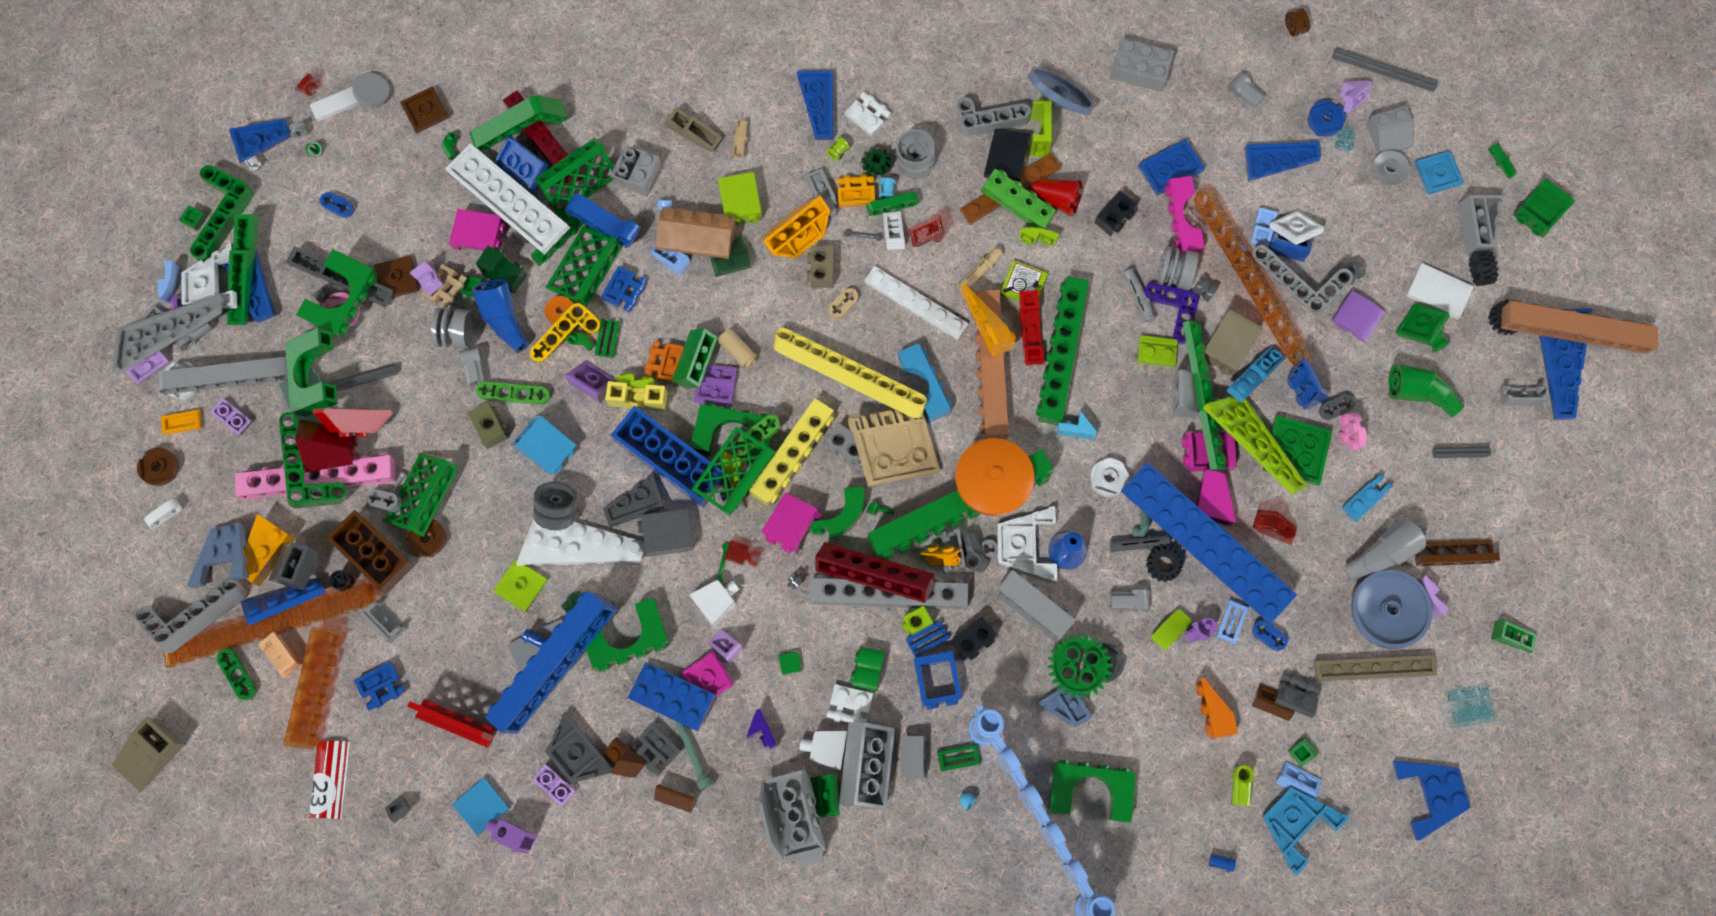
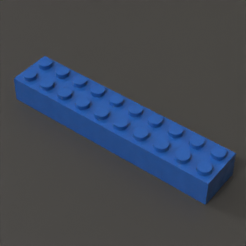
M1148 462L1143 465L1120 491L1269 624L1297 596L1292 589Z

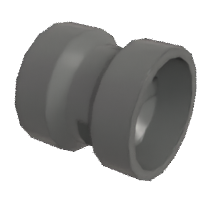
M1356 260L1349 263L1348 267L1342 268L1352 272L1353 279L1351 284L1355 282V279L1365 276L1364 267ZM1345 273L1339 275L1343 283L1348 282L1350 279Z
M1202 277L1194 288L1193 293L1203 296V299L1209 302L1219 287L1215 284H1210L1206 278Z

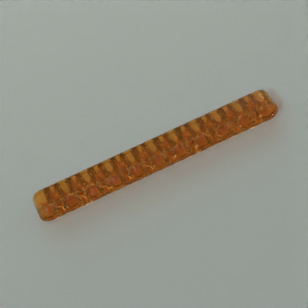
M1210 191L1197 192L1194 196L1196 207L1291 364L1297 366L1300 362L1297 354L1301 352L1303 359L1310 362V350L1218 198ZM1206 195L1207 202L1204 204L1203 197ZM1214 210L1217 213L1215 219H1213L1212 213L1214 212ZM1223 226L1226 227V233L1224 235L1221 232ZM1233 241L1236 244L1234 250L1231 249V243ZM1242 257H1244L1245 264L1243 266L1240 264V260ZM1251 273L1255 276L1253 282L1249 278ZM1261 288L1264 290V296L1262 298L1259 295V290ZM1270 304H1272L1274 307V311L1272 313H1270L1268 310ZM1280 320L1283 322L1282 329L1278 327V322ZM1289 336L1293 338L1292 345L1288 344Z
M363 584L304 602L249 626L246 621L194 636L173 653H165L162 650L165 667H176V664L182 665L195 661V658L198 657L202 659L215 655V652L219 653L223 649L231 650L234 649V646L240 647L253 643V640L260 641L267 638L272 632L277 634L292 631V628L298 629L311 625V622L315 624L330 619L331 616L334 618L347 614L350 610L353 612L366 608L376 601L372 584Z

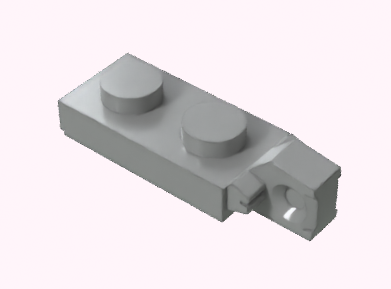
M820 168L805 174L814 197L820 195L829 207V218L836 217V210L834 208L837 205L836 197L823 169Z

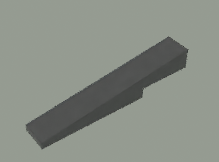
M296 246L293 247L286 261L289 266L350 292L348 280L327 269L324 266L326 260ZM375 282L373 286H370L366 300L386 308L394 291Z

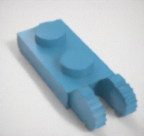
M1380 474L1372 483H1368L1342 507L1355 522L1393 487L1391 482L1387 483L1381 491L1375 487L1377 483L1384 479L1385 476L1383 474Z

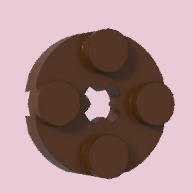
M160 447L147 450L143 458L139 459L137 463L139 477L152 486L168 484L176 478L178 472L177 458L172 452ZM157 463H160V465H162L159 471L154 470V467L157 466Z
M432 519L425 535L430 533L431 539L423 543L424 539L421 536L407 530V546L411 552L419 557H434L445 546L447 534L443 526L434 519Z

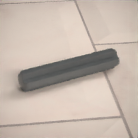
M1489 446L1435 447L1432 449V455L1434 458L1489 457L1491 455V448Z

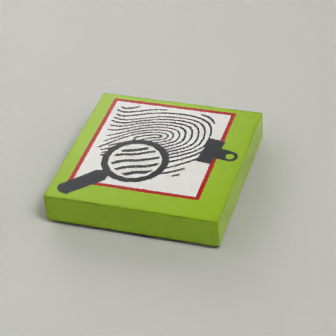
M1013 260L1000 295L1019 302V291L1038 290L1039 296L1048 273Z

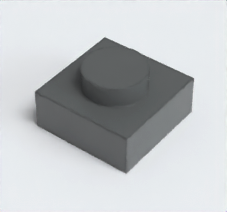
M402 795L385 808L389 819L393 823L404 818L410 811L407 800Z

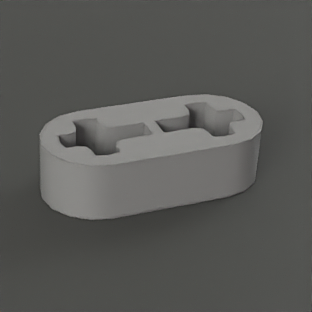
M372 490L366 497L367 504L375 509L396 512L402 506V499L394 493ZM378 497L381 498L380 501H378V500H375V501H374L375 498H378Z

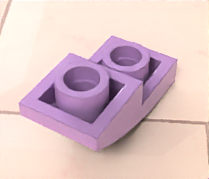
M224 398L210 411L211 414L237 435H240L252 422Z
M1425 575L1418 579V581L1426 589L1431 599L1433 614L1438 618L1443 616L1449 609L1441 598L1435 596L1440 591L1436 582Z
M546 763L532 778L561 807L575 793V790Z

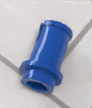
M526 629L521 639L524 640V643L528 642L540 647L541 643L549 638L533 632V629Z
M1211 853L1209 867L1223 869L1227 873L1230 871L1234 872L1236 866L1235 859H1232L1231 856L1227 858Z

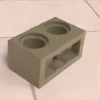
M811 246V253H807V264H811V269L807 270V281H810L811 287L833 288L834 247ZM818 256L825 257L822 261L816 260ZM819 273L825 275L823 278L815 277Z

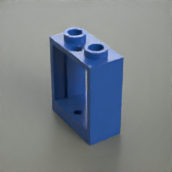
M953 651L914 658L913 662L922 707H927V710L939 708L938 704L946 703L947 706H953L962 700ZM949 662L955 694L927 699L921 667Z

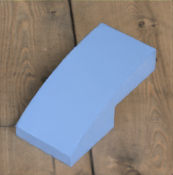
M1264 208L1258 209L1251 236V244L1265 245L1269 248L1273 230L1269 228L1270 222L1276 220L1278 212Z
M172 260L165 261V279H158V297L165 303H169L174 295L179 277V266Z

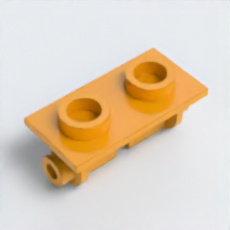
M938 544L928 546L920 555H926L925 560L930 565H943L944 562V566H957L961 562L958 552L963 549L954 548L953 545L939 547Z

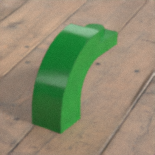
M863 486L844 488L845 505L842 512L830 520L813 521L809 527V533L823 535L828 531L829 539L850 531L857 524L863 512Z

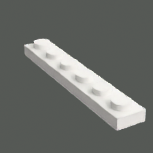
M876 266L873 267L864 280V283L957 340L960 339L968 327L969 323Z

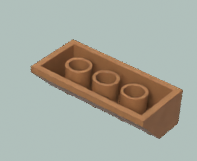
M662 207L658 219L656 249L729 259L736 234L735 216Z

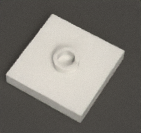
M1299 211L1270 222L1269 227L1296 245L1324 231L1322 225Z

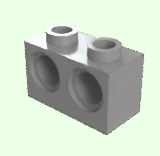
M838 423L826 440L827 450L834 455L840 454L843 456V460L846 463L858 466L861 462L859 454L853 455L850 453L852 448H857L853 433ZM836 438H842L844 439V443L841 445H837L834 443V440Z

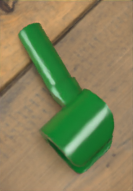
M875 502L870 503L866 512L874 516L877 511L893 515L895 510L884 508Z

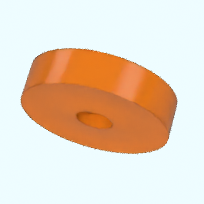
M556 296L550 299L545 306V316L548 321L554 324L573 305L572 301L564 296ZM574 308L573 311H572V315H573L574 317H575V308ZM563 309V312L559 314L557 310ZM562 321L559 326H565L569 322Z

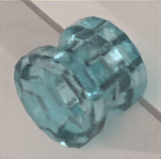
M1347 129L1339 130L1336 134L1338 140L1335 142V148L1343 151L1352 150L1354 147L1352 141L1355 139V133Z

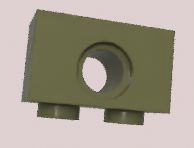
M486 402L467 412L483 445L487 449L508 439L505 434L508 430L504 422L500 423L497 418L500 414L496 406L492 407L489 402ZM488 422H494L492 427L486 428Z

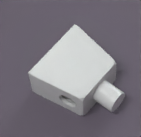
M716 580L691 593L690 597L714 627L735 605L731 596L740 589L733 580L724 587Z
M814 731L813 740L801 738L799 750L811 752L810 761L841 771L847 731Z

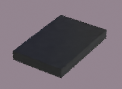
M995 129L984 171V178H988L993 170L997 169L1004 171L1011 180L1020 182L1031 133Z

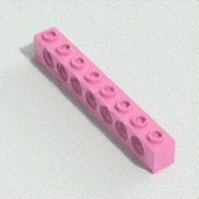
M381 453L377 454V457L370 458L369 456H359L353 460V465L305 472L303 466L305 485L340 482L346 488L396 482L395 460L390 455ZM283 465L277 469L264 467L261 468V471L243 470L242 473H236V497L241 500L286 495ZM377 465L376 471L370 473V469ZM354 468H358L357 473L351 475V471ZM338 470L337 476L332 477V473ZM319 472L318 478L313 480V475ZM296 475L289 477V480L294 482L293 480ZM280 477L279 483L274 484L275 479ZM261 479L260 485L255 487L256 481Z

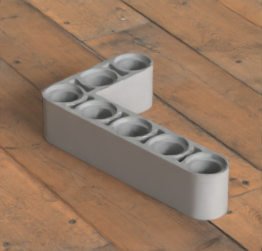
M1259 245L1253 250L1254 260L1310 313L1315 315L1322 313L1351 284L1353 279L1350 270L1340 269L1322 288L1315 292L1268 247ZM1259 250L1267 252V256L1264 259L1256 257V253ZM1272 263L1280 264L1279 271L1273 272L1270 270ZM1345 273L1350 279L1348 282L1342 283L1338 279L1339 275ZM1287 275L1294 277V282L1290 285L1283 282L1284 277ZM1333 287L1336 293L1331 297L1326 296L1325 289ZM1298 289H1307L1308 295L1303 298L1297 295ZM1319 301L1322 307L1319 310H1313L1311 303Z
M229 577L167 624L149 606L140 608L136 612L135 618L165 653H173L246 597L247 591L239 580L235 581Z

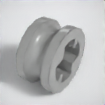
M295 122L289 125L291 137L300 138L307 135L305 123Z
M985 540L981 544L984 557L992 558L996 555L998 546L995 541ZM991 544L993 546L992 549H994V552L990 551L989 553H986V548H984V546H989Z

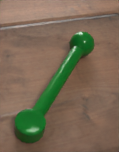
M728 543L722 545L723 554L719 574L716 576V580L719 582L723 581L722 573L726 553L730 548Z

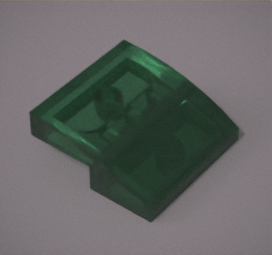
M742 236L734 238L729 259L710 256L715 277L751 268Z

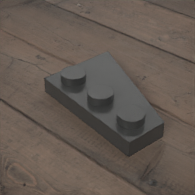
M653 473L649 474L640 484L634 485L633 489L625 495L619 496L603 508L610 528L637 519L641 515L650 514L665 508Z

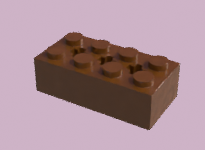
M355 510L326 537L367 579L385 594L414 567L399 550Z

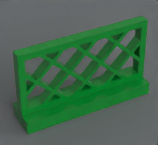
M594 137L534 180L555 211L558 209L559 199L567 200L566 205L560 209L566 213L565 208L572 198L574 189L582 190L581 195L588 198L614 180L610 175L602 177L604 168H609L613 171L614 166L604 151L603 145ZM601 153L603 156L601 164L593 163L594 157ZM583 164L588 165L586 174L578 173L579 167ZM592 166L600 167L598 176L590 175ZM573 175L571 184L563 183L564 177ZM577 176L585 177L583 186L575 185ZM589 178L597 179L595 186L592 188L587 187ZM553 185L558 186L556 195L549 194L547 189ZM562 187L570 188L568 197L560 196Z
M582 226L546 285V288L587 308L623 246L615 237H608ZM586 232L591 235L592 240L583 243L582 237ZM603 240L607 242L604 248H597L596 243ZM594 244L595 251L586 254L584 247ZM581 248L583 255L573 258L574 250ZM597 255L596 262L589 265L587 258ZM584 259L586 266L576 269L575 262ZM572 264L573 271L564 273L565 265ZM587 271V277L579 280L578 273ZM575 275L576 282L567 284L566 278ZM563 279L564 286L559 288L553 287L557 280ZM578 286L577 294L575 296L571 295L568 289Z
M736 426L696 482L692 491L730 517L770 461L775 451ZM737 432L744 436L745 444L734 446L733 437ZM757 445L762 449L758 456L750 457L748 446ZM746 447L748 458L736 459L735 449ZM732 449L734 460L723 462V451ZM748 460L749 470L739 473L737 462ZM735 463L737 473L725 475L724 464ZM721 465L723 476L712 478L711 468ZM737 476L739 483L737 487L728 489L726 478ZM724 478L725 489L714 491L712 480ZM710 481L712 492L703 493L697 488L702 482ZM726 492L727 501L723 506L716 502L715 494Z
M419 453L397 495L402 499L401 508L396 512H389L384 521L424 537L459 468L447 460ZM424 459H426L427 466L421 468ZM429 471V476L423 479L422 474ZM418 477V483L412 486L413 480ZM420 488V494L414 496L413 491ZM409 494V500L403 503L404 497ZM411 505V511L405 514L404 508ZM400 511V517L393 520L395 514Z

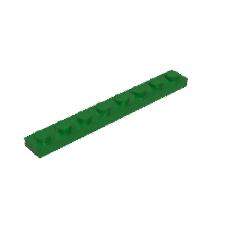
M1188 320L1183 322V328L1211 471L1227 470V460L1223 453V439L1219 432V423L1203 409L1207 403L1214 402L1215 400L1212 395V382L1208 374L1209 365L1205 358V346L1201 337L1202 329L1199 322Z

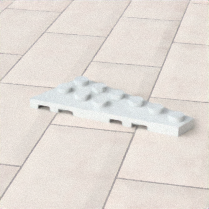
M533 519L516 565H579L586 563L604 564L608 562L641 563L645 551L641 552L639 540L574 522L566 529L548 530L536 524Z

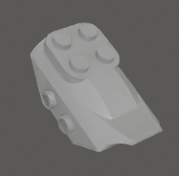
M805 769L762 780L759 797V815L763 819L764 835L768 839L769 845L781 861L792 860L800 866L822 861L823 852L826 851L820 829L821 820L815 809L816 800L811 780Z

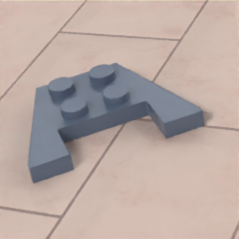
M236 523L210 529L187 586L191 588L206 586L209 567L232 563L230 579L237 581L249 578V572L245 569L248 557L244 556V548L247 547L245 525Z

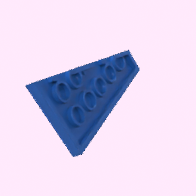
M1592 308L1560 309L1565 311L1575 310L1577 313L1582 314L1592 313ZM1539 335L1554 420H1572L1577 415L1578 389L1582 381L1580 376L1581 370L1584 368L1587 344Z

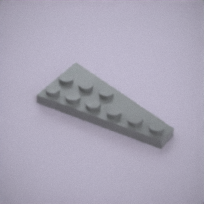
M216 295L119 327L112 372L116 375L121 374L222 313L223 299Z

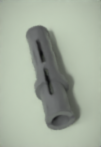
M1149 534L1146 537L1110 540L1111 553L1146 548L1153 550V548L1161 545L1170 546L1169 534L1151 536Z

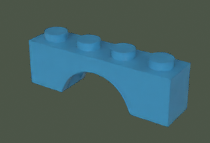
M918 343L899 351L898 359L905 374L918 375L927 383L929 392L926 396L927 401L924 413L928 422L931 423L949 415L952 404L949 398H945L942 392L944 388L941 381H937L934 376L936 371L933 365H929L927 361L928 355L925 348H921Z

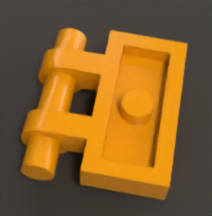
M861 174L858 177L844 175L842 178H837V185H845V187L838 188L839 208L866 206L868 203L875 201L874 185L867 186V183H874V176ZM850 184H861V186L850 187Z

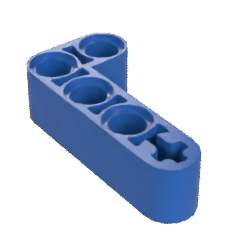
M574 193L565 208L567 213L595 231L608 237L617 238L625 246L624 248L632 245L641 229L633 221L626 220L623 222L578 193Z

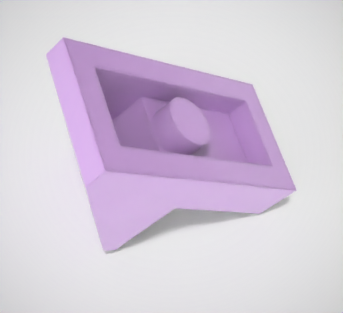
M1371 81L1343 83L1340 97L1344 99L1345 112L1350 114L1368 98Z
M430 261L422 262L410 272L419 281L428 296L444 285Z

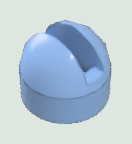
M657 200L658 209L661 211L662 207L672 208V200Z

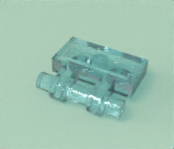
M1476 687L1464 692L1463 690H1458L1447 695L1449 702L1456 701L1458 706L1450 708L1455 728L1496 721L1491 701L1483 703L1482 699L1483 696L1490 695L1488 688L1481 689ZM1474 698L1475 704H1465V699Z

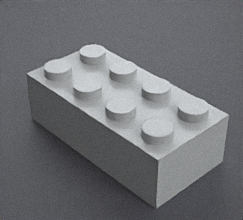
M1012 570L998 587L995 595L1053 642L1058 643L1075 622L1074 615L1065 608L1062 610L1057 606L1058 602L1051 596L1046 597L1042 594V589L1033 583L1031 585L1026 581L1027 578L1021 572Z
M849 722L839 804L886 810L895 728L864 722Z

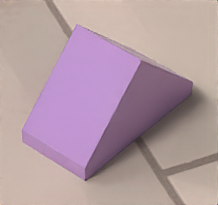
M722 629L708 642L729 663L743 650L742 646Z

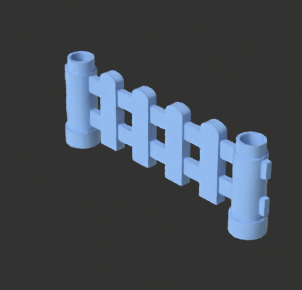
M982 705L977 707L976 711L973 712L975 717L971 720L968 727L969 736L974 743L980 746L992 744L998 754L997 761L1006 776H1011L1020 791L1017 793L1027 811L1031 810L1039 823L1041 835L1049 848L1053 847L1061 860L1062 865L1060 867L1069 882L1075 884L1081 895L1074 904L1075 915L1114 916V903L1109 897L1092 891L1086 881L1088 879L1086 872L1079 861L1073 859L1065 846L1064 841L1066 839L1055 822L1052 823L1043 809L1041 805L1043 801L1033 785L1030 786L1019 769L1021 764L1011 748L1008 749L1000 737L1004 725L1002 716L993 709L984 710Z

